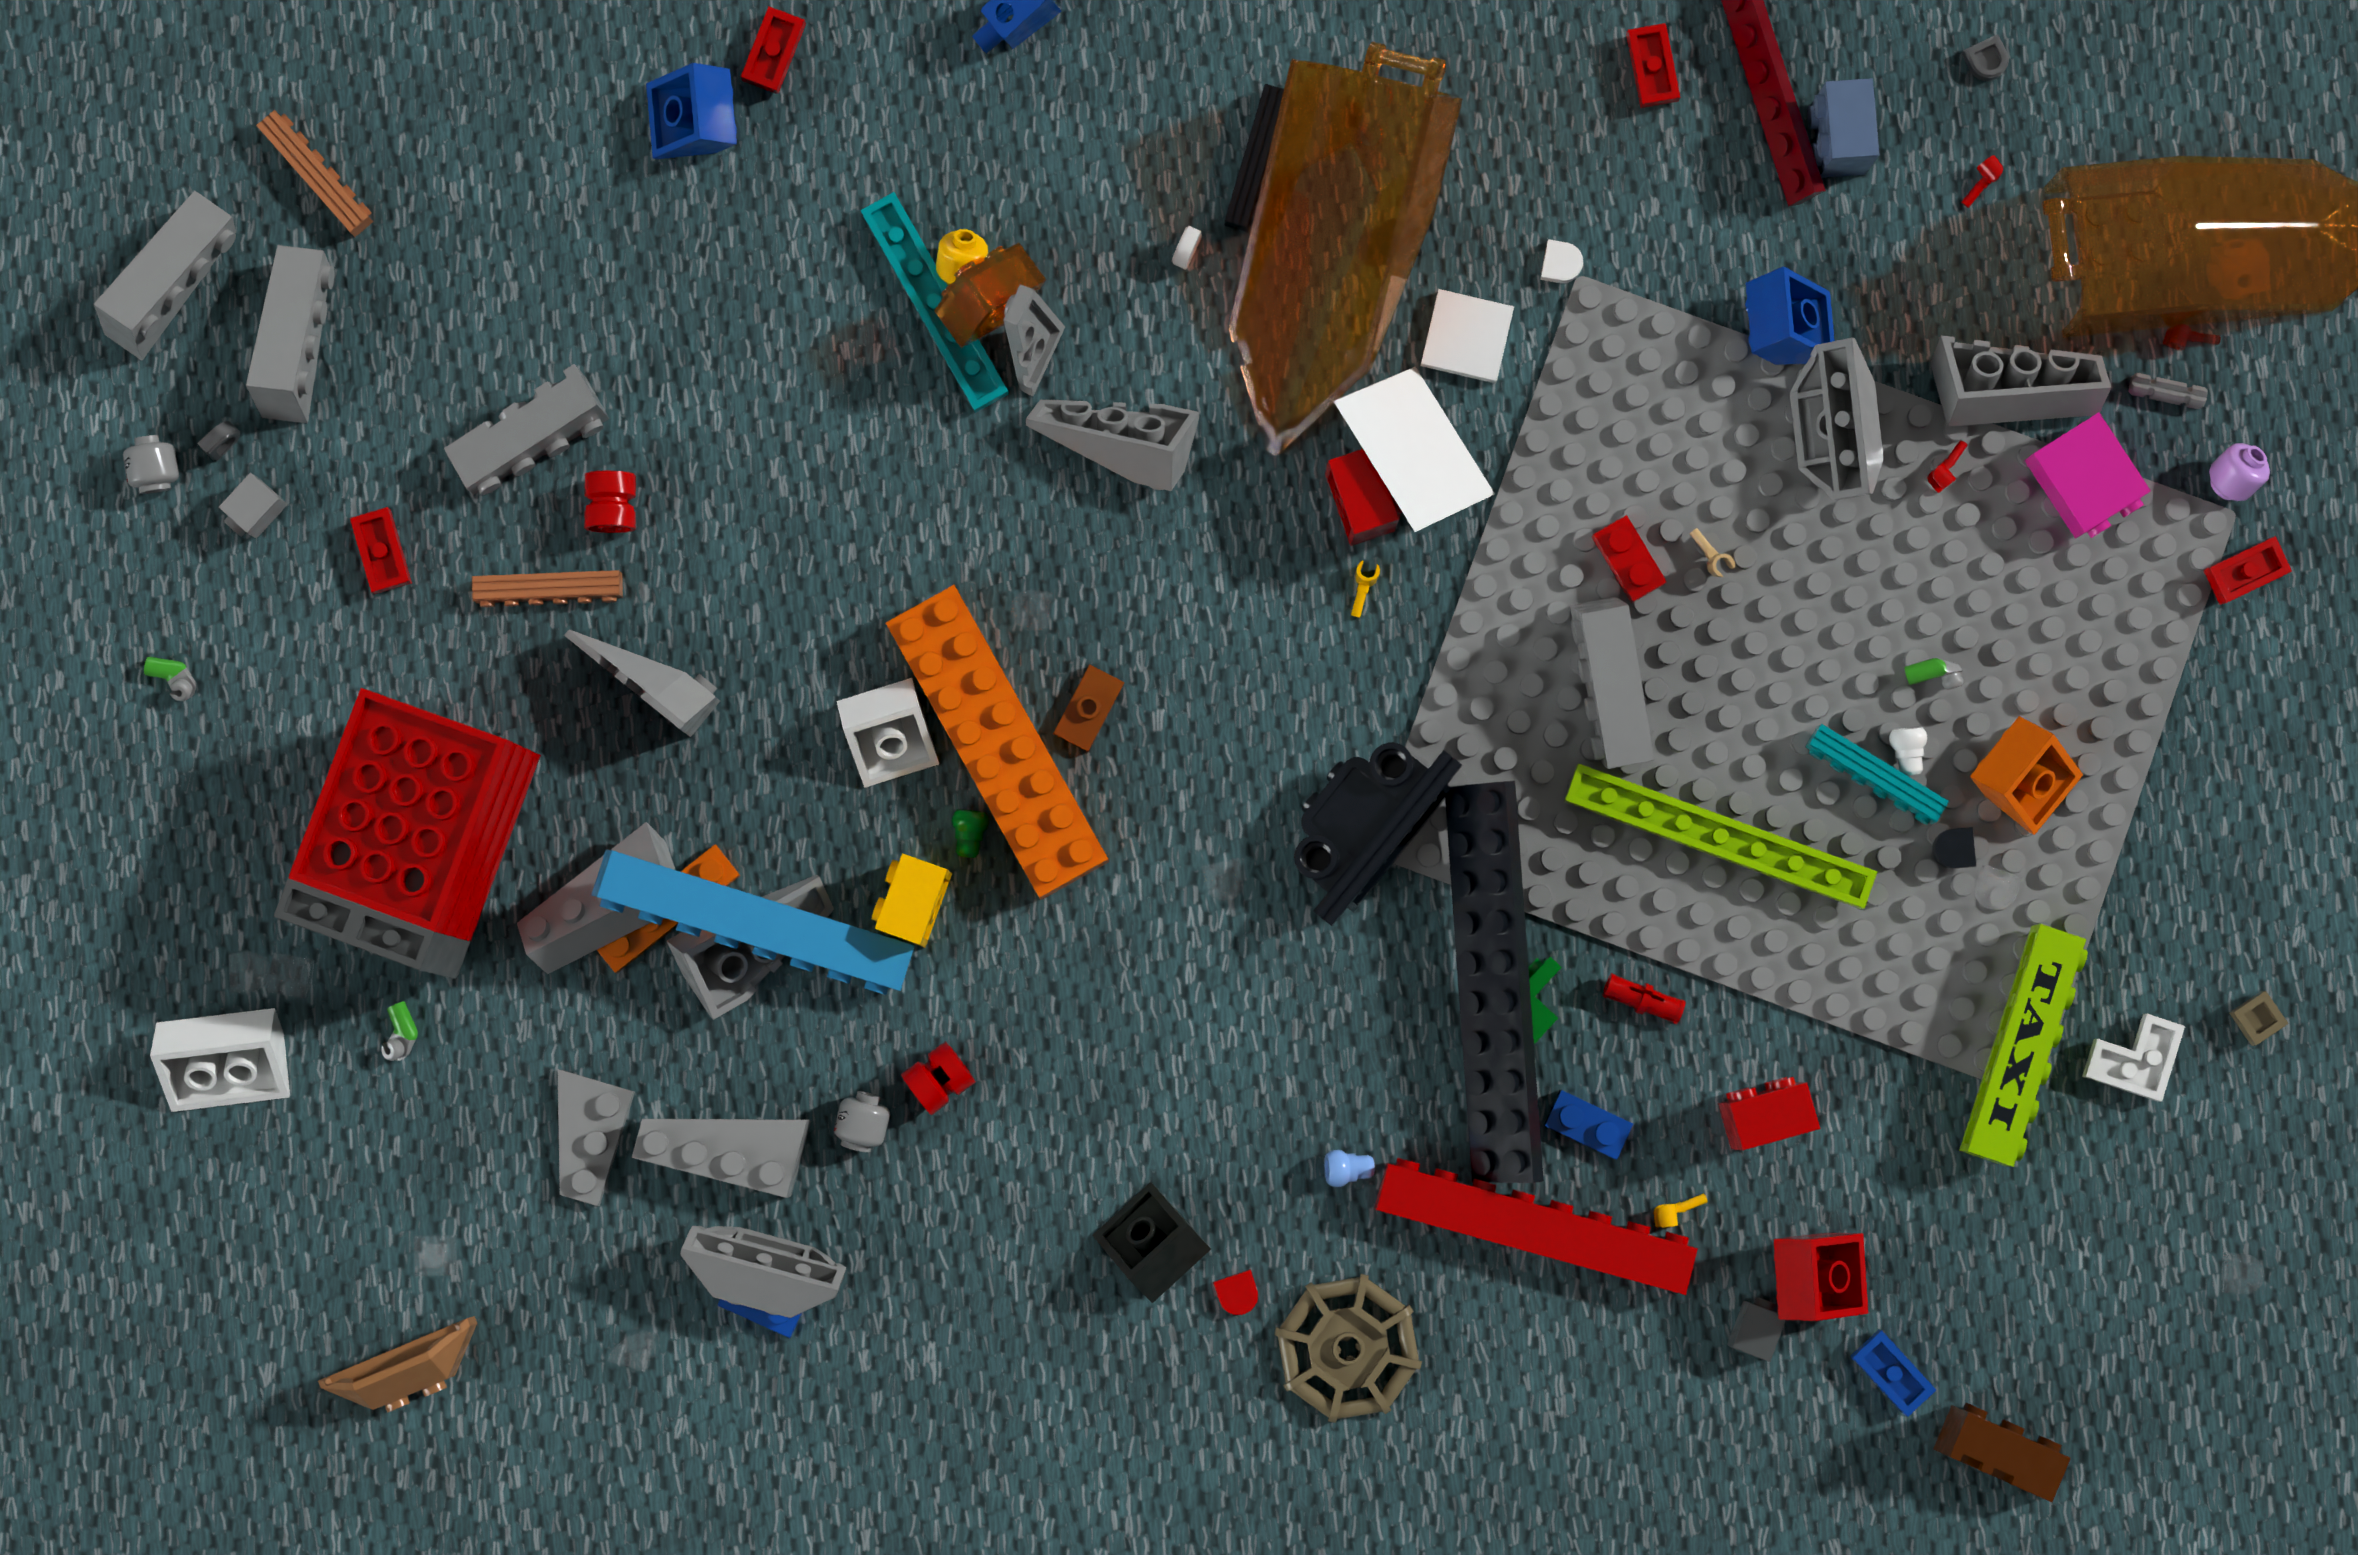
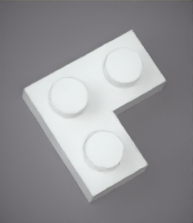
M2143 1014L2132 1050L2100 1039L2093 1040L2082 1077L2162 1102L2185 1026L2150 1014Z

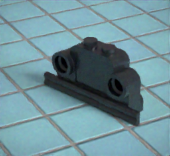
M1394 742L1385 743L1377 747L1372 753L1369 762L1361 757L1350 758L1345 763L1342 761L1338 762L1327 776L1329 783L1320 794L1314 792L1302 807V811L1305 813L1301 819V826L1309 837H1306L1298 844L1294 854L1297 869L1328 892L1313 911L1331 926L1335 924L1347 908L1354 913L1443 803L1451 789L1448 783L1463 765L1443 750L1433 764L1427 768L1415 759L1403 745Z

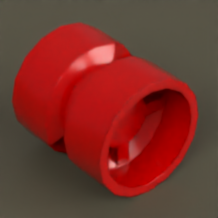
M611 470L586 473L584 496L590 499L592 503L586 505V510L584 511V529L599 533L635 531L636 512L634 511V506L628 502L636 497V475L630 472Z
M946 1041L928 1053V1062L918 1061L901 1073L910 1090L930 1115H933L949 1103V1095L951 1093L960 1095L976 1083L969 1070ZM940 1066L950 1078L943 1086L933 1073Z

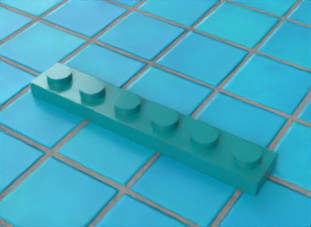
M895 192L860 210L974 412L976 413L1009 395L1005 384L950 288L937 274L934 260Z

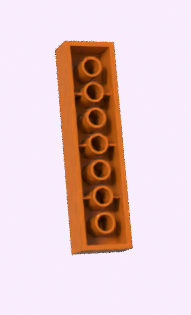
M955 585L886 622L888 629L1039 899L1042 900L1107 864L1109 862L1107 855Z

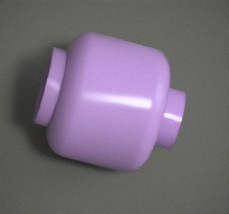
M2244 443L2231 445L2211 464L2209 470L2211 487L2218 496L2225 500H2247L2269 479L2270 469L2265 453L2256 446Z

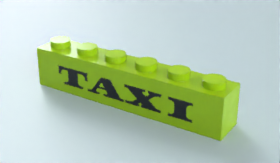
M2043 924L2031 926L1959 1151L2008 1167H2014L2015 1161L2020 1162L2027 1147V1139L2023 1138L2027 1124L2034 1122L2039 1109V1101L2035 1100L2039 1086L2046 1084L2051 1072L2052 1065L2047 1061L2052 1047L2056 1048L2062 1038L2064 1026L2059 1023L2064 1009L2069 1010L2075 997L2076 989L2071 987L2075 973L2082 971L2087 959L2088 951L2083 949L2086 942L2085 938Z

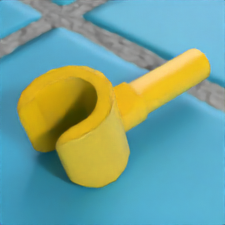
M1364 561L1358 564L1355 572L1358 587L1351 616L1360 618L1369 587L1373 586L1378 580L1380 574L1378 564L1374 576L1370 578L1361 574Z
M1703 1193L1683 1202L1663 1204L1655 1207V1226L1662 1228L1678 1226L1677 1213L1685 1212L1707 1203L1706 1195Z

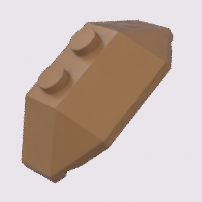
M475 1316L466 1318L318 1380L320 1388L371 1410L385 1405L387 1413L410 1404L408 1395L422 1390L424 1397L441 1391L447 1388L445 1380L454 1377L457 1373L477 1325Z

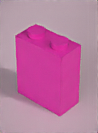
M2099 412L2024 460L2075 539L2086 532L2090 538H2093L2111 526L2107 520L2118 512L2121 513L2123 518L2144 505L2140 498L2151 492Z

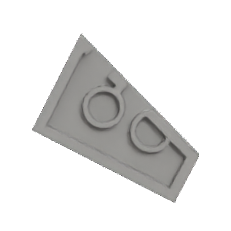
M1020 284L1016 294L1011 295L1006 303L1004 324L1019 390L1034 396L1065 326L1034 289Z
M557 1069L560 1195L600 1206L635 1091Z

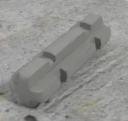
M2135 373L2132 375L2129 383V393L2131 395L2139 397L2149 395V399L2176 405L2186 403V407L2201 409L2207 400L2208 390L2205 387L2196 385L2187 387V383L2160 377L2151 379L2150 375Z

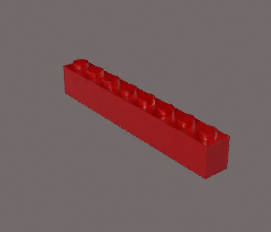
M1397 1158L1395 1165L1386 1163L1375 1210L1683 1295L1687 1293L1698 1248L1688 1246V1237L1666 1231L1664 1239L1649 1235L1651 1227L1628 1221L1626 1228L1611 1225L1612 1216L1590 1210L1587 1218L1572 1214L1574 1208L1572 1205L1554 1200L1550 1201L1549 1207L1534 1203L1536 1195L1512 1189L1511 1196L1509 1197L1495 1193L1496 1184L1474 1179L1472 1186L1457 1182L1459 1174L1435 1168L1434 1176L1418 1172L1419 1163Z

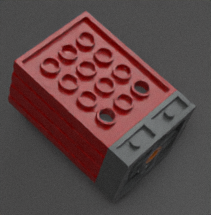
M360 688L273 917L417 970L457 979L541 755L502 737Z

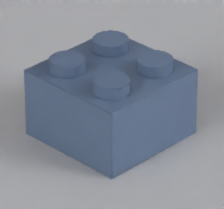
M1873 78L1826 81L1818 95H1815L1812 105L1808 106V128L1815 129L1816 143H1812L1811 147L1821 178L1865 175L1879 157Z

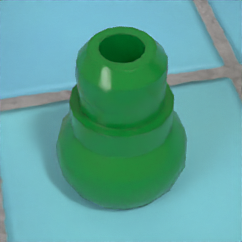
M957 809L952 817L955 838H957L956 853L960 857L976 858L979 854L980 841H983V833L989 825V817L983 811Z

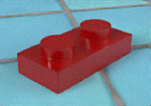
M768 6L741 74L742 81L779 94L806 26L805 19Z
M1666 23L1628 29L1626 37L1640 108L1679 102L1681 97Z
M385 507L350 518L371 593L375 595L412 584L391 509Z
M1627 515L1592 535V539L1631 604L1667 583Z
M2276 536L2203 569L2219 605L2228 603L2292 572Z

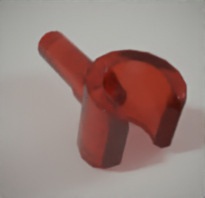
M2179 324L2167 329L2163 345L2182 351L2185 349L2187 341L2219 345L2221 337L2220 335L2191 331L2189 326Z

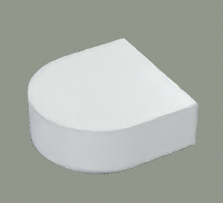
M1191 226L1185 228L1172 258L1174 265L1185 270L1188 268L1202 238L1200 230Z
M1548 239L1540 280L1556 283H1569L1577 278L1583 267V257L1580 250L1573 244Z

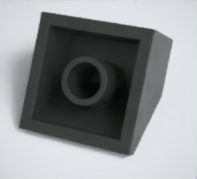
M1152 1182L1146 1185L1092 1235L1125 1276L1151 1303H1154L1211 1250Z

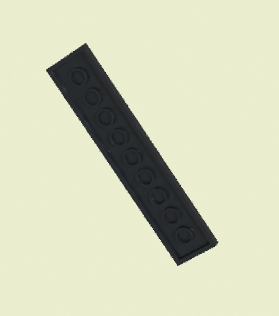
M1515 781L1450 786L1451 789L1445 797L1472 1182L1474 1179L1490 1183L1542 1182L1544 1179Z

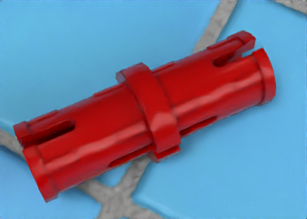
M1613 973L1609 975L1602 993L1604 998L1633 1007L1634 1012L1643 1015L1646 1012L1676 1025L1682 1017L1686 1004L1685 1000L1653 990V985L1648 983L1640 985L1616 976Z

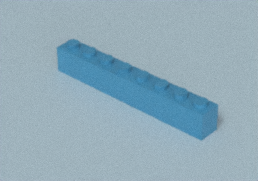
M608 849L605 851L591 894L601 898L600 907L623 913L625 906L640 910L639 919L658 925L662 924L663 918L678 922L677 931L697 937L700 936L701 930L716 934L714 940L716 943L736 949L738 948L739 941L754 946L752 954L775 961L776 955L779 953L791 957L790 966L810 972L813 971L814 965L829 969L827 974L829 978L850 984L851 977L853 976L866 981L865 989L887 995L889 988L901 991L915 946Z

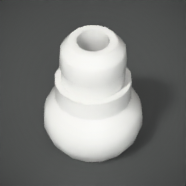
M1923 727L1893 729L1889 736V742L1895 750V758H1898L1899 771L1905 775L1921 774L1923 771L1922 756H1924V746L1927 743L1926 731Z

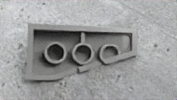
M1040 399L1027 416L1026 426L1134 483L1146 485L1155 490L1172 491L1185 472L1199 421V412L1165 404H1149V412L1126 411V403L1113 402V407L1092 410L1091 404L1087 401Z
M570 629L564 635L690 737L720 702L713 695L717 687L701 674H698L693 679L686 672Z
M818 875L762 897L826 918L834 910ZM701 930L699 937L681 932L667 940L682 975L713 1020L747 1001L757 991L755 987L770 971L774 973L783 964L781 960L785 955L777 953L775 961L752 954L753 945L739 941L738 948H732L714 942L716 934Z

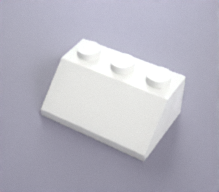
M275 1008L156 1023L150 1057L171 1112L290 1097L284 1033Z

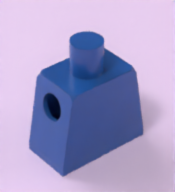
M990 0L980 10L988 22L975 32L972 37L986 54L1002 40H1005L1014 49L1062 11L1053 0ZM1013 15V18L1006 23L1007 18Z

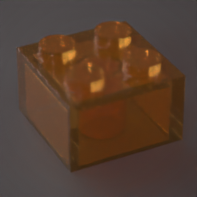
M1020 243L1007 249L999 246L987 254L983 262L976 265L974 261H971L962 266L954 275L957 278L955 282L942 291L943 299L934 311L959 346L963 348L1005 325L1004 311L1006 303L1011 295L1016 294L1020 284L1034 289L1037 293L1046 279Z

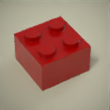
M1360 449L1328 460L1325 475L1350 546L1395 532L1400 514L1403 512L1365 451Z
M1783 1077L1765 1082L1766 1090L1757 1092L1755 1087H1747L1726 1093L1728 1101L1718 1103L1731 1149L1746 1150L1819 1130L1820 1125L1808 1083L1795 1082L1794 1077Z
M1819 1233L1773 1239L1778 1320L1820 1321L1869 1314L1863 1233Z

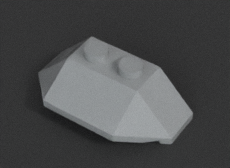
M1851 337L1815 345L1810 354V359L1790 391L1798 470L1835 501L1873 494L1884 459L1875 381L1855 338Z
M692 1226L680 1253L712 1297L725 1300L731 1304L744 1305L765 1311L771 1315H781L792 1318L835 1298L846 1272L845 1266L835 1263L829 1256L815 1247L741 1227L714 1226L705 1229L702 1226Z

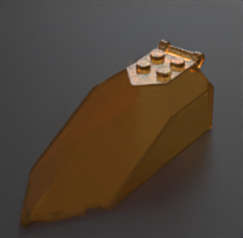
M1371 42L1366 52L1362 71L1316 61L1292 59L1290 62L1228 327L1232 342H1237L1244 365L1240 366L1258 425L1264 427L1270 439L1266 450L1271 455L1284 453L1287 447L1303 435L1335 404L1333 401L1342 398L1346 391L1372 369L1433 219L1463 100L1462 98L1438 91L1439 84L1446 71V61L1444 59L1432 57L1428 60L1386 49L1385 44ZM1383 64L1425 75L1423 84L1418 86L1379 76L1380 66Z
M2173 156L2062 167L2044 186L2045 194L2069 192L2071 197L2068 199L2052 198L2042 202L2043 214L2048 216L2054 261V267L2050 268L2052 281L2081 279L2080 309L2062 330L2063 338L2331 312L2358 289V182L2349 177L2347 178L2314 159ZM2073 213L2078 265L2070 264L2064 214Z

